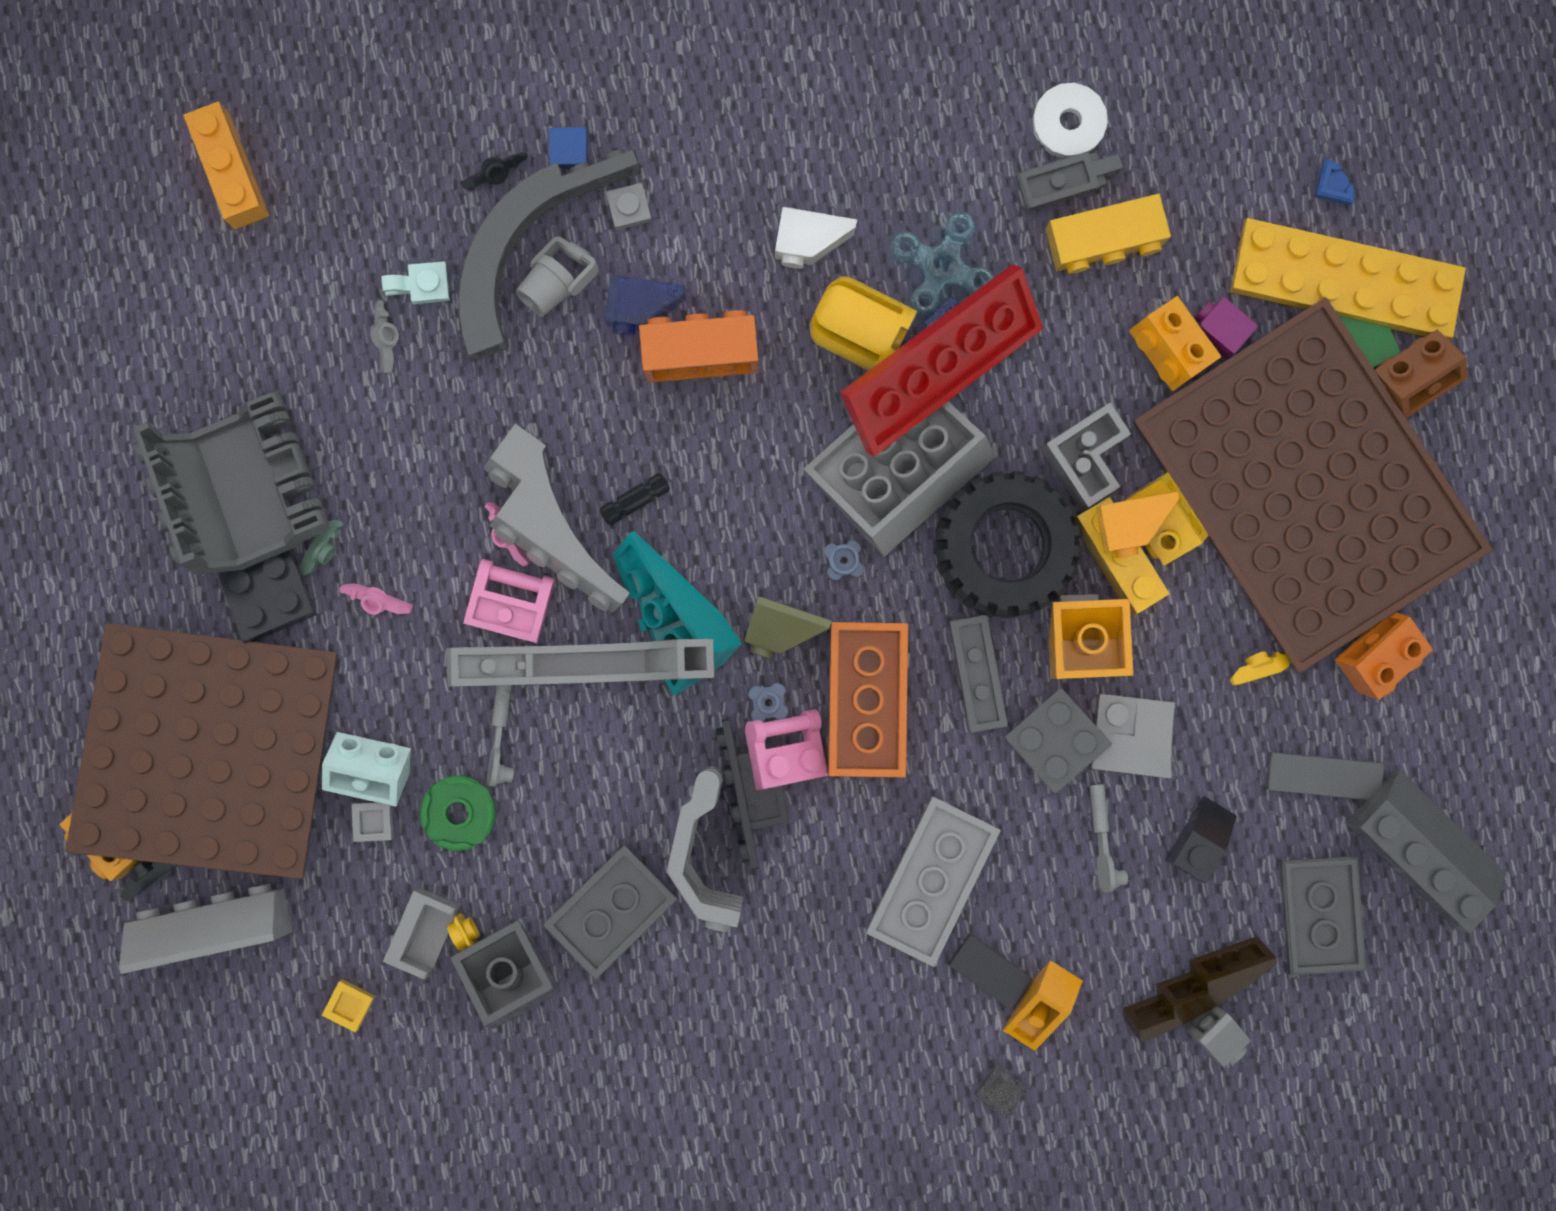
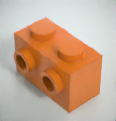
M1395 612L1365 631L1335 661L1358 693L1380 700L1382 697L1393 692L1396 684L1409 672L1417 669L1422 664L1423 659L1433 649L1410 616Z

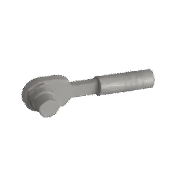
M512 685L496 686L491 726H495L487 772L488 786H495V784H502L503 782L512 783L514 768L505 767V765L499 763L502 728L507 726Z
M1104 784L1091 785L1089 789L1094 833H1097L1099 856L1097 858L1098 882L1101 890L1104 893L1113 892L1120 885H1127L1128 874L1125 870L1114 868L1113 859L1109 854L1107 838L1109 823Z

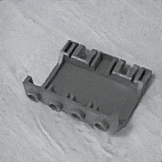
M271 392L248 401L237 414L192 433L161 434L148 422L133 427L138 441L133 444L134 450L140 462L146 464L149 475L145 477V481L153 497L158 498L161 509L157 510V516L164 530L170 533L173 543L169 544V550L178 566L182 565L194 574L243 570L293 549L304 540L329 529L330 526L325 512L321 510L320 499H308L290 506L289 500L301 496L315 487L312 478H310V472L300 445L297 444L298 440L295 433H283L267 440L265 438L266 434L285 426L290 421L288 413L285 412L286 408L280 393Z

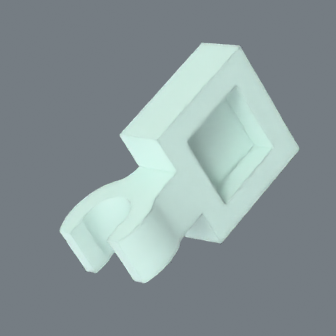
M445 261L408 264L409 276H381L382 289L386 296L411 294L412 304L450 301L448 272Z

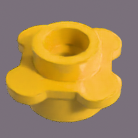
M459 913L453 918V922L447 924L449 936L459 951H463L478 943L476 939L480 937V933L472 918L468 917L465 919L464 915Z

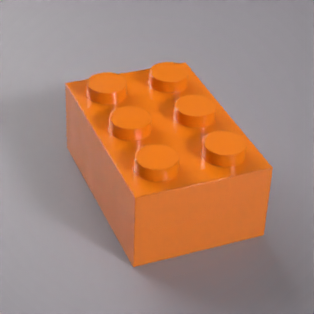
M734 310L723 313L724 318L708 319V314H691L685 317L686 321L670 322L669 317L648 319V324L639 325L642 365L647 382L759 373L754 315H746V311Z

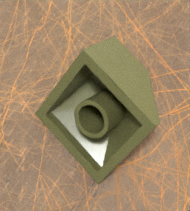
M758 596L744 642L751 644L749 652L771 659L773 652L782 654L828 631L832 621Z

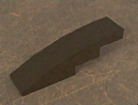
M1256 936L1189 960L1190 972L1156 984L1157 996L1124 1007V1020L1140 1042L1149 1040L1197 1018L1228 1000L1275 966L1277 958L1260 938Z

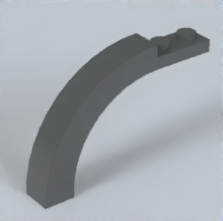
M623 149L612 151L604 156V161L590 165V163L578 164L570 168L569 174L562 176L556 162L522 180L493 207L482 222L471 243L465 259L460 283L459 313L462 335L468 355L473 361L508 349L499 313L500 284L508 258L524 232L538 218L555 206L639 174L640 169L633 150L627 152Z

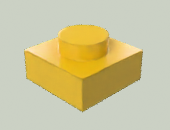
M341 979L322 1016L356 1033L376 996Z

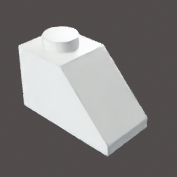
M783 207L775 248V259L782 260L781 264L783 266L795 269L803 268L804 264L812 265L854 236L857 219Z

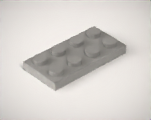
M931 796L865 933L935 967L1001 830Z

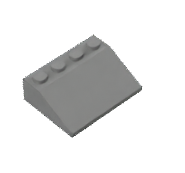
M946 402L875 457L865 451L853 424L803 470L853 526L885 557L996 456L986 435L950 402Z

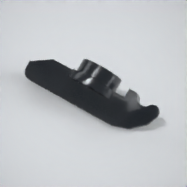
M522 152L510 155L504 159L499 157L487 158L482 163L479 172L460 181V184L464 189L476 187L484 182L494 185L501 184L506 180L508 170L512 167H518L522 161L527 159L528 155Z
M141 862L131 870L134 878L124 885L121 894L122 899L130 901L167 873L172 865Z

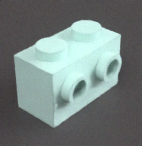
M336 732L322 764V790L397 806L410 773L411 748Z

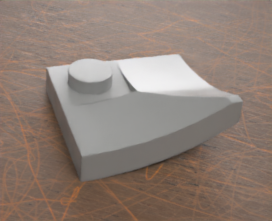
M1098 694L1095 725L1111 741L1112 745L1090 763V769L1171 778L1175 703Z

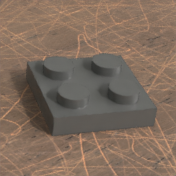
M1062 687L1004 737L1054 794L1060 791L1112 745L1111 741Z

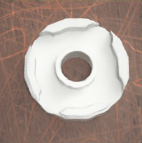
M1077 83L1059 84L1047 90L1038 101L1032 118L1033 133L1037 141L1039 140L1044 149L1053 156L1065 159L1084 152H1090L1104 137L1108 124L1107 110L1100 96L1089 87ZM1065 112H1072L1078 116L1080 126L1074 130L1065 129L1060 123V116Z

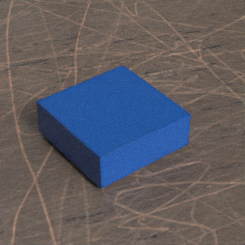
M586 127L549 128V165L557 162L559 168H572L581 163H588Z

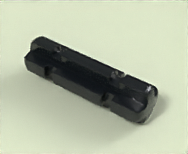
M657 473L647 479L648 483L645 485L640 483L618 496V501L614 503L610 501L603 505L599 510L608 525H613L622 519V515L626 514L628 516L652 502L654 496L660 497L667 493L670 487L661 473Z

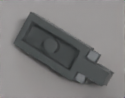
M1088 151L1019 172L1016 175V179L1026 211L1029 212L1097 191L1099 188L1107 185L1105 178L1120 174L1123 165L1119 154L1099 159L1097 152L1089 154Z

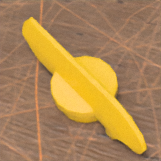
M1266 651L1259 652L1246 659L1247 666L1240 667L1231 677L1230 682L1232 685H1240L1278 674L1287 669L1290 662L1285 654L1275 652L1271 657L1268 656Z

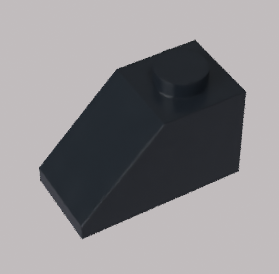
M1203 796L1165 861L1194 879L1206 884L1226 852L1237 816Z

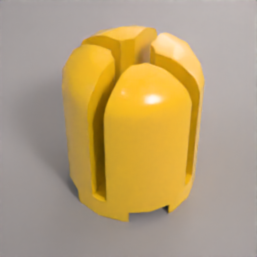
M840 276L832 281L824 292L809 324L810 335L816 345L869 371L899 349L917 311L851 277Z

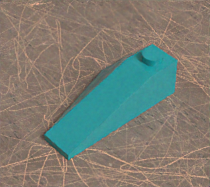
M631 532L627 535L614 552L613 557L625 589L629 592L628 597L637 599L643 618L638 620L641 631L649 630L653 641L713 639L714 671L724 665L742 643L723 614L636 532ZM701 679L664 681L675 696Z

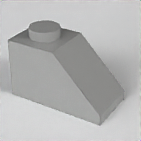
M1218 1006L1193 1019L1184 1028L1222 1067H1225L1228 1063L1232 1065L1238 1062L1247 1051L1245 1046L1251 1041L1233 1018Z

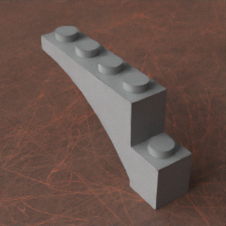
M514 424L483 468L489 473L488 476L494 483L513 490V493L489 526L495 530L494 533L500 540L509 545L516 544L526 551V556L531 562L540 567L547 566L557 573L558 580L571 589L578 588L588 595V600L592 605L600 610H609L613 613L623 604L629 592L613 580L589 556L574 536L562 515L552 492L544 464L542 451L546 445L517 424Z

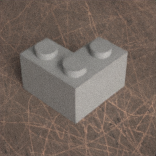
M1111 402L1041 448V451L1081 512L1120 487L1100 456L1131 435Z

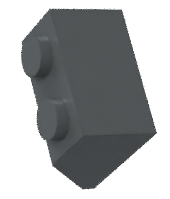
M519 920L450 958L484 1027L494 1029L560 992L543 956Z

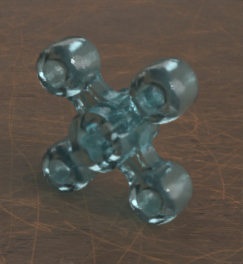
M959 212L949 217L945 225V239L936 247L923 245L916 235L907 231L896 234L891 241L890 252L897 262L903 264L914 263L924 271V283L914 290L909 301L910 307L917 311L916 316L930 317L937 311L940 303L939 293L943 286L956 283L965 288L968 295H971L980 289V287L974 284V279H982L986 284L994 278L992 272L987 268L969 267L960 258V248L972 238L975 231L974 220L966 213ZM957 224L963 225L966 231L959 233L954 229V226ZM906 243L910 245L911 250L904 252L900 250L899 245ZM938 258H943L944 263L950 262L947 272H942L941 267L935 269L934 266ZM922 297L928 298L931 305L924 307L919 304L918 299Z

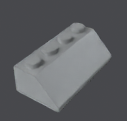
M271 883L250 887L248 888L249 895L235 898L234 892L231 891L210 896L211 903L197 906V901L194 899L173 904L174 911L160 914L159 907L136 912L137 920L124 923L119 962L120 974L275 941L291 933L292 927L284 888L272 890Z

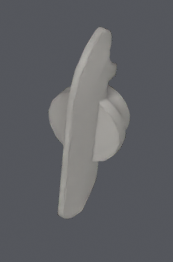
M378 300L374 309L375 327L371 331V339L374 345L379 348L383 374H389L392 372L394 363L392 348L399 339V333L393 324L387 322L389 314L384 308V302Z

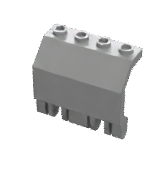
M708 766L697 776L692 797L681 806L667 873L697 919L705 920L704 927L728 932L729 926L736 928L738 926L743 896L706 888L689 862L699 817L716 806L724 778L720 768Z

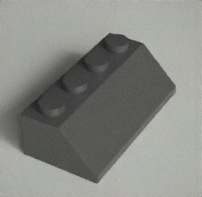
M1396 768L1383 782V785L1369 800H1366L1345 822L1452 927L1470 934L1496 907L1506 872L1400 769Z

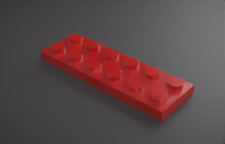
M1012 264L840 392L862 445L868 454L874 457L1043 330L1022 267Z

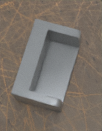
M420 887L414 890L383 962L419 978L427 979L431 976L449 935L447 924L454 921L453 918L457 916L461 905Z

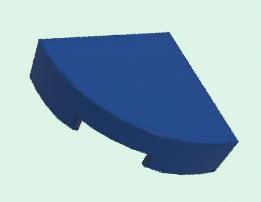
M1326 158L1322 163L1314 197L1351 206L1354 202L1353 185L1343 172L1342 167L1338 163Z

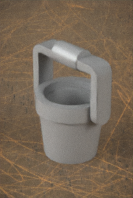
M554 237L532 259L530 263L532 270L518 287L516 294L529 310L540 317H544L566 297L578 295L598 274L599 267L595 259L591 257L590 252L574 242H568L562 237ZM559 250H562L565 255L579 264L587 266L576 279L558 261L552 258Z

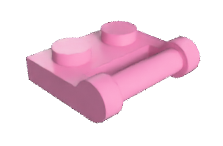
M482 559L463 624L538 643L556 579L546 575L543 578L501 568L494 566L493 561ZM492 580L537 592L536 603L486 591L488 583Z
M816 709L803 711L800 716L764 723L761 720L746 723L745 735L756 790L828 776L820 735L822 721ZM802 731L804 742L769 749L765 747L764 741L767 737Z

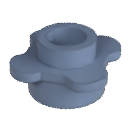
M850 540L847 544L836 546L831 543L825 547L824 555L829 561L827 575L830 579L839 580L841 576L846 575L859 577L863 573L864 566L860 563L858 554L861 546L858 542ZM842 557L847 558L848 561L846 564H842L840 562V559Z
M774 683L771 687L767 688L753 686L749 690L748 695L753 700L754 707L751 713L753 720L764 722L767 718H776L778 720L786 718L788 708L784 706L783 700L786 690L782 684ZM767 699L772 701V705L769 707L765 705V700Z

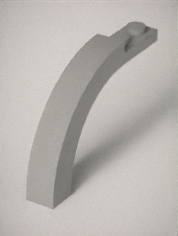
M675 639L591 645L447 648V687L714 678L713 639Z

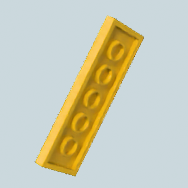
M1247 218L1242 228L1230 292L1305 310L1326 297L1339 316L1384 325L1393 330L1424 337L1438 329L1450 341L1454 336L1466 267Z

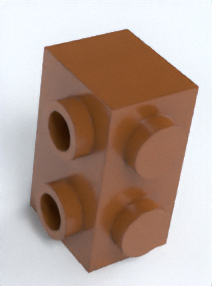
M1438 329L1426 337L1416 339L1409 348L1395 357L1387 358L1375 369V372L1406 418L1467 380L1466 357Z

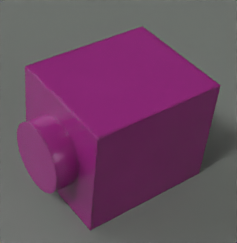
M1225 297L1215 305L1209 301L1195 317L1200 322L1198 325L1225 360L1233 356L1259 326Z

